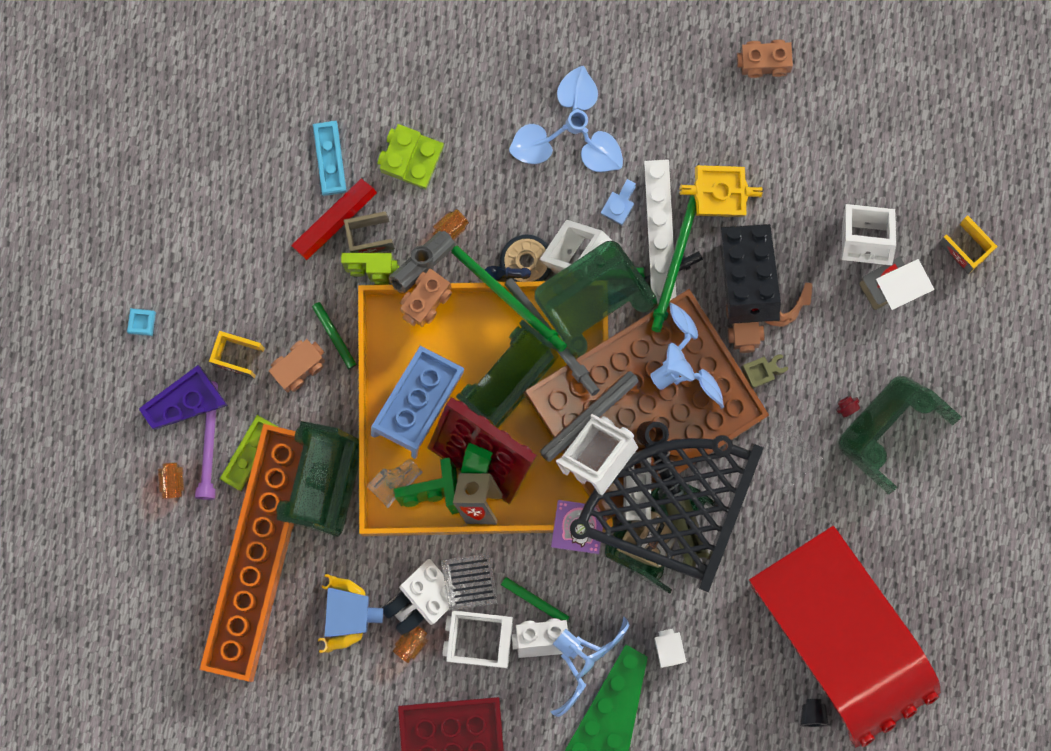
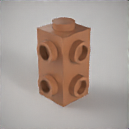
M773 40L771 43L761 44L760 41H749L742 45L741 53H737V68L742 67V75H748L749 78H759L763 74H772L774 77L786 76L787 73H791L793 67L791 42L785 43L784 40Z
M429 269L427 273L422 272L415 282L416 288L412 293L407 292L400 302L402 305L400 309L404 314L402 318L412 326H415L416 323L421 327L425 323L430 324L437 314L435 309L440 303L445 304L452 294L450 291L452 288L451 283L432 269Z
M726 304V315H727V319H729V317H728V308H727V304ZM759 322L732 324V328H728L729 343H733L734 350L740 349V353L754 352L755 348H759L760 341H764V327L759 326Z
M308 339L303 342L302 340L296 342L290 348L291 352L284 358L280 356L271 364L272 368L269 372L287 393L291 390L295 392L304 384L303 380L310 374L314 376L322 370V364L325 360L321 355L325 352L316 341L313 344Z

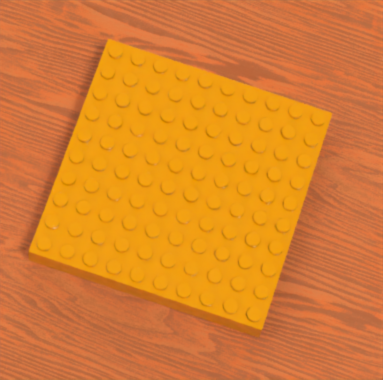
M593 280L590 285L580 281L515 282L552 330H555L559 334L558 337L567 344V349L575 359L608 339L607 280ZM498 282V283H500L509 293H511V292L507 289V287L505 286V282ZM451 283V296L445 304L440 303L435 309L437 311L435 318L430 324L425 323L423 327L417 323L415 326H412L402 318L404 314L401 312L400 308L402 305L400 302L406 293H399L394 289L393 285H358L359 534L361 536L553 533L558 500L585 504L589 498L574 474L570 471L568 475H565L559 468L556 460L563 456L562 453H559L550 462L541 456L540 450L552 440V437L524 394V391L567 365L552 345H548L539 332L485 283ZM414 284L407 292L412 293L417 285ZM420 346L464 368V373L447 402L451 397L457 401H462L469 409L487 418L490 424L499 430L506 431L512 439L528 446L537 455L510 504L502 499H486L488 506L497 518L496 525L466 524L460 513L452 515L446 507L445 497L437 502H419L414 507L401 506L395 498L394 488L442 478L440 459L443 458L427 447L445 405L419 447L416 459L411 457L410 450L381 435L375 438L371 436L372 424ZM456 468L458 479L459 473H461V471ZM610 518L606 522L610 527H613V520Z

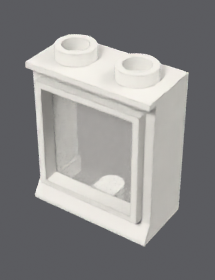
M591 414V419L563 456L556 460V463L563 474L568 475L571 471L582 484H585L586 481L592 483L598 494L603 495L638 449V446L633 439V433L624 427L619 429L608 418L604 416L599 418Z

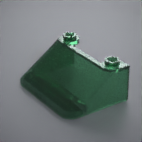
M615 241L602 243L541 284L535 291L536 303L552 328L559 334L558 337L567 344V349L575 359L587 352L588 344L582 333L627 302H630L636 311L642 313L649 312L658 306L656 295L622 247Z
M301 421L300 426L295 432V441L303 445L291 498L290 501H280L278 503L276 520L338 537L344 529L359 467V439L339 428Z

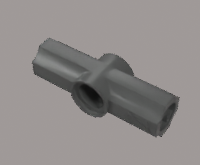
M438 231L423 246L415 247L411 251V257L389 276V282L393 285L394 289L399 293H406L415 284L422 272L427 273L429 269L433 270L434 266L455 247V242L451 236L445 231Z

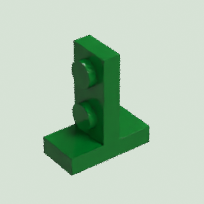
M450 457L440 459L442 478L394 488L395 498L399 504L405 507H414L419 502H437L445 497L446 507L452 515L459 513L453 504L458 481L456 466Z

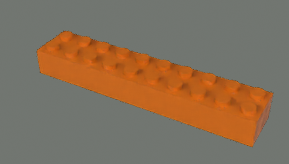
M263 424L199 670L248 682L254 681L316 440L310 434Z

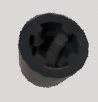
M807 699L806 704L802 705L800 726H829L826 706L821 704V699Z

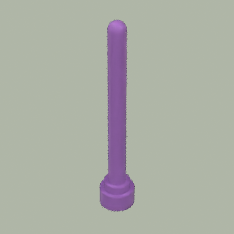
M211 381L218 390V384L215 381ZM216 410L206 413L201 483H198V487L195 489L196 499H215L216 489L213 488L211 483Z

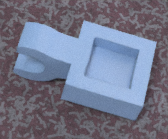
M627 179L619 195L612 192L601 211V215L623 226L634 206V203L629 201V198L636 188V183Z

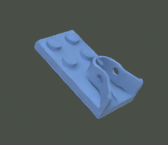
M420 346L372 424L371 436L375 438L381 435L410 450L411 457L416 459L419 447L463 375L464 368Z

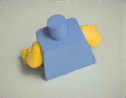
M325 574L324 577L329 578L330 582L328 586L322 585V588L328 590L325 623L326 638L318 639V642H325V649L319 650L320 653H329L333 650L347 648L362 639L363 634L367 633L368 623H383V608L369 607V597L365 595L363 588L349 579Z

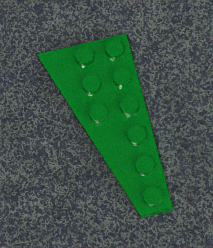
M627 644L624 646L565 751H629L648 659L647 656Z

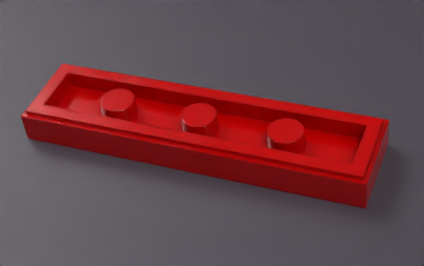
M361 178L291 246L307 261L345 225V219L352 218L377 192Z

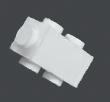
M549 619L541 623L525 621L516 625V634H511L512 648L518 650V658L563 654L553 643L565 629L568 630L567 620Z

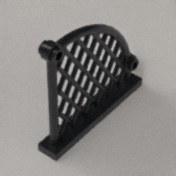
M719 435L714 439H675L644 448L632 455L612 482L618 490L606 492L603 495L598 494L596 489L593 490L579 518L573 520L570 524V533L576 539L588 537L698 579L697 587L709 592L764 447L751 443L750 449L747 450L734 445L729 437ZM720 441H724L726 443V448L724 450H720L718 448V443ZM696 448L702 456L689 458L683 449ZM704 449H712L714 453L707 454ZM676 450L683 460L670 462L664 452ZM658 455L664 463L651 466L647 458ZM731 455L745 460L742 468L738 466ZM725 457L732 468L719 470L712 459ZM706 461L713 471L701 474L693 463ZM640 462L645 466L637 469L631 468ZM688 465L694 475L681 477L674 467ZM668 468L676 479L662 481L656 470ZM649 472L656 483L644 485L636 474ZM738 472L740 475L735 487H733L724 475ZM631 476L637 486L625 489L618 478ZM718 476L725 487L712 489L705 479ZM699 480L706 491L693 493L686 482ZM680 484L687 494L674 497L667 486ZM661 487L668 498L655 500L648 490ZM642 491L649 502L636 504L629 494ZM733 492L728 506L723 504L717 494ZM623 495L630 506L617 508L610 497ZM711 496L718 506L704 508L698 498ZM600 499H604L611 508L610 510L600 512L594 511ZM691 499L699 510L686 512L679 501ZM673 503L679 514L667 516L659 505ZM654 507L661 517L648 520L641 509ZM635 511L642 521L629 523L622 513ZM725 511L721 525H717L709 513ZM615 514L623 525L610 527L603 517ZM703 515L710 525L698 528L690 517ZM591 516L597 518L606 530L605 533L590 527L588 521ZM684 518L691 529L678 531L671 521ZM665 522L673 533L659 535L653 524ZM577 525H584L585 530L583 533L575 531ZM646 526L653 537L641 539L633 528ZM627 530L636 541V545L610 534ZM718 531L713 545L707 541L702 532ZM696 534L703 544L690 547L683 536ZM677 538L684 548L671 551L664 540ZM658 541L667 553V556L643 548L641 545ZM709 549L711 551L706 564H704L695 552ZM688 553L698 567L695 568L672 559V556Z

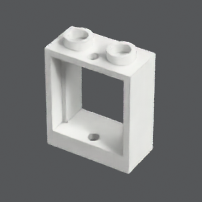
M846 204L842 222V260L892 265L896 249L895 209ZM852 227L886 230L887 239L852 235Z
M566 220L539 260L555 274L590 285L617 244L602 230ZM585 238L591 240L575 265L569 264L568 262Z
M452 611V616H447L446 631H450L449 641H444L443 656L447 657V662L508 669L514 618ZM459 619L502 623L498 661L455 656Z

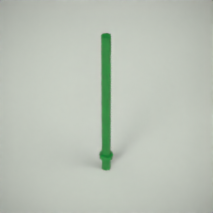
M690 195L657 309L653 312L654 321L651 330L654 332H661L663 323L669 315L667 309L696 213L694 195Z
M455 246L451 250V253L539 332L548 345L552 344L559 352L566 349L567 344L558 337L559 334L555 330H550L459 246Z

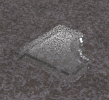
M408 459L395 469H382L367 485V488L389 508L396 500L394 488L411 485L423 472L411 459Z

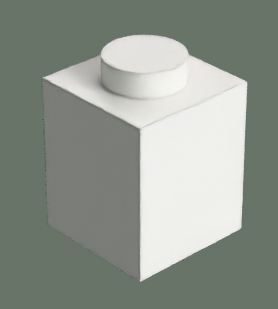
M673 629L658 632L659 637H655L654 640L660 667L664 668L686 663L680 632L674 633Z

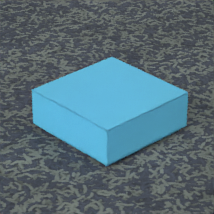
M130 308L127 333L153 336L156 312Z

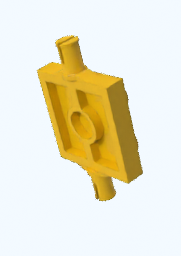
M697 165L695 167L694 185L681 184L679 188L681 190L679 192L680 195H694L696 200V216L744 217L746 216L748 197L761 198L763 193L761 192L762 187H748L745 180V167Z

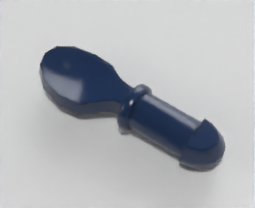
M489 266L484 269L496 281H500L504 277L506 279H527L531 276V271L525 267H507L504 270L500 266Z

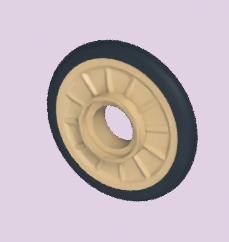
M534 235L516 236L507 242L502 249L500 267L504 270L507 267L523 268L520 264V258L523 255H531L534 262L530 267H525L531 271V276L527 279H512L515 282L545 281L552 270L539 259L549 245Z

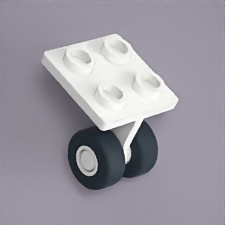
M428 559L399 586L402 592L382 607L383 614L388 619L395 615L400 621L396 625V630L402 636H405L424 619L430 625H433L460 598H455L454 595L460 594L458 591L453 592V589H455L431 559Z

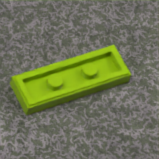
M258 415L255 417L220 477L221 481L241 492L250 478L263 424L276 426Z

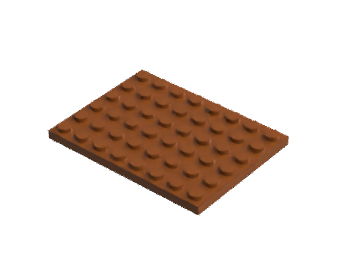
M690 289L669 302L683 309L691 317L698 331V338L696 340L691 338L681 351L694 373H699V370L704 369L716 380L722 393L724 408L720 409V406L705 393L697 379L693 381L686 380L677 385L672 383L663 390L657 388L652 381L651 373L663 366V362L667 360L668 345L674 343L679 346L685 338V334L678 328L672 318L670 306L667 309L668 318L664 321L661 332L651 330L654 321V311L576 359L580 365L586 367L590 372L589 377L600 389L596 395L591 396L584 385L576 381L572 376L573 371L568 365L524 391L525 396L553 439L622 376L631 371L637 376L638 383L602 416L612 421L615 427L619 429L624 427L633 433V439L638 446L635 452L645 448L638 441L636 433L640 424L646 421L661 422L666 425L669 431L667 441L686 438L714 439L719 435H725L732 440L769 416ZM652 428L649 431V438L654 440L656 430ZM599 431L577 461L597 472L620 441ZM720 441L718 443V448H720L726 443L724 441ZM569 444L561 453L564 454L571 444ZM696 448L683 449L689 458L702 456ZM704 449L707 454L713 452L712 449ZM676 450L669 451V459L671 461L683 460ZM653 456L651 457V466H652V465H655V464H653V463H654ZM641 464L634 465V469L641 468ZM682 465L674 468L678 473H681L689 467L688 465ZM651 475V483H656ZM624 477L618 478L624 487ZM588 481L585 484L581 483L590 497L595 487ZM612 483L606 492L616 491L618 488ZM623 495L610 497L617 508L624 507ZM600 499L595 506L598 512L611 509L604 499ZM615 514L604 516L603 518L605 521H607L608 519L615 516Z

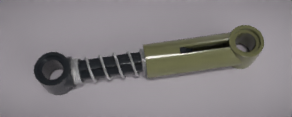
M655 421L643 422L638 427L636 433L638 441L645 448L666 442L669 437L666 425ZM652 428L656 430L654 440L649 438V431ZM664 452L670 462H673L669 459L670 452ZM658 455L653 456V464L664 463ZM668 468L658 470L657 472L662 481L676 479ZM679 484L667 486L674 497L687 494L684 490L680 489ZM690 499L679 501L686 512L694 511ZM673 503L664 504L668 516L679 514ZM696 516L690 517L699 528ZM684 518L671 521L678 531L691 529ZM696 534L683 536L690 547L703 544ZM677 539L680 549L684 548ZM708 550L696 551L695 554L698 558H701L702 562L706 564L709 556ZM688 553L682 554L684 558L683 563L696 568V563Z

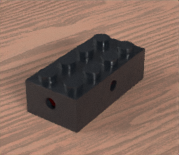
M771 225L721 227L720 248L729 324L780 321L781 299Z

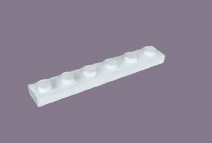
M669 160L644 161L652 306H658L674 253ZM676 282L670 300L676 297Z

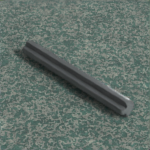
M628 371L540 450L541 456L548 462L552 461L576 439L591 419V414L597 417L602 416L638 383L637 376Z

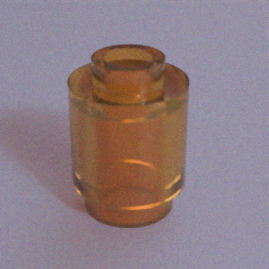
M455 209L453 212L449 211L432 226L435 230L432 234L434 236L438 231H445L454 241L466 230L465 227L469 222L458 209Z
M177 463L162 464L163 468L158 469L159 493H162V499L182 498V491H184L183 467H178Z
M417 626L415 629L402 634L394 644L396 647L393 649V652L409 663L411 659L414 660L429 641L425 638L428 633Z

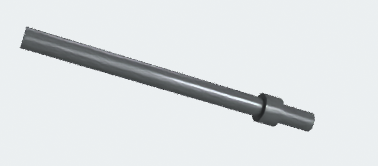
M512 278L507 280L505 286L511 294L552 330ZM567 347L562 352L555 348L573 371L572 376L578 383L581 382L591 396L596 395L600 389L589 377L590 372L586 367L578 363Z

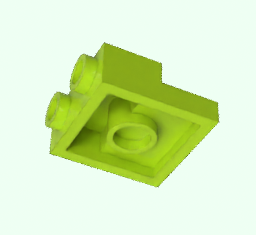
M397 124L396 129L391 128L387 136V142L390 143L387 151L382 150L378 158L377 164L381 165L380 171L383 174L427 189L444 143L423 136L416 130Z
M342 253L341 263L347 273L355 277L365 276L366 273L370 282H375V285H389V276L400 267L398 266V261L394 260L392 253Z

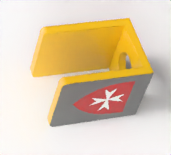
M967 215L960 225L986 253L976 262H973L947 234L941 239L939 244L969 275L998 246Z
M219 331L209 362L214 367L255 379L256 375L251 370L222 362L220 359L226 341L264 352L265 348L259 342Z

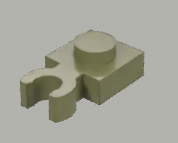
M781 354L774 356L769 363L765 357H762L740 367L752 389L775 380L773 374L782 375L788 370L787 366L779 368L776 365V361L783 358Z

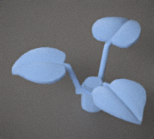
M584 66L569 72L558 86L557 98L559 103L563 107H572L573 111L568 116L565 125L549 137H547L546 131L541 126L536 124L525 125L515 134L509 148L510 154L517 160L528 164H539L546 161L552 155L553 149L549 141H552L565 130L573 134L582 132L588 144L582 148L581 158L587 168L595 172L620 170L623 166L622 153L613 136L603 131H597L591 139L588 137V129L586 128L588 117L581 110H588L596 103L598 90Z
M669 303L672 318L678 328L685 334V338L679 346L674 343L668 345L667 360L663 362V366L651 373L652 381L657 388L663 390L672 383L677 385L686 380L693 381L697 379L705 393L720 406V409L724 408L722 393L716 380L704 369L699 370V373H694L681 351L691 338L694 340L698 338L695 323L683 309L673 303Z
M623 617V622L616 638L602 647L582 640L579 636L576 638L567 629L555 640L553 645L563 653L561 657L566 661L577 679L578 686L571 699L560 708L550 711L554 716H562L574 705L587 685L581 677L588 673L594 666V663L608 653L623 638L629 628V622L625 617ZM580 644L597 652L587 656L581 651L584 647ZM579 655L585 660L584 668L579 673L569 656L574 659Z

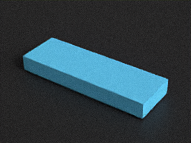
M337 121L313 124L322 195L346 193L347 188Z

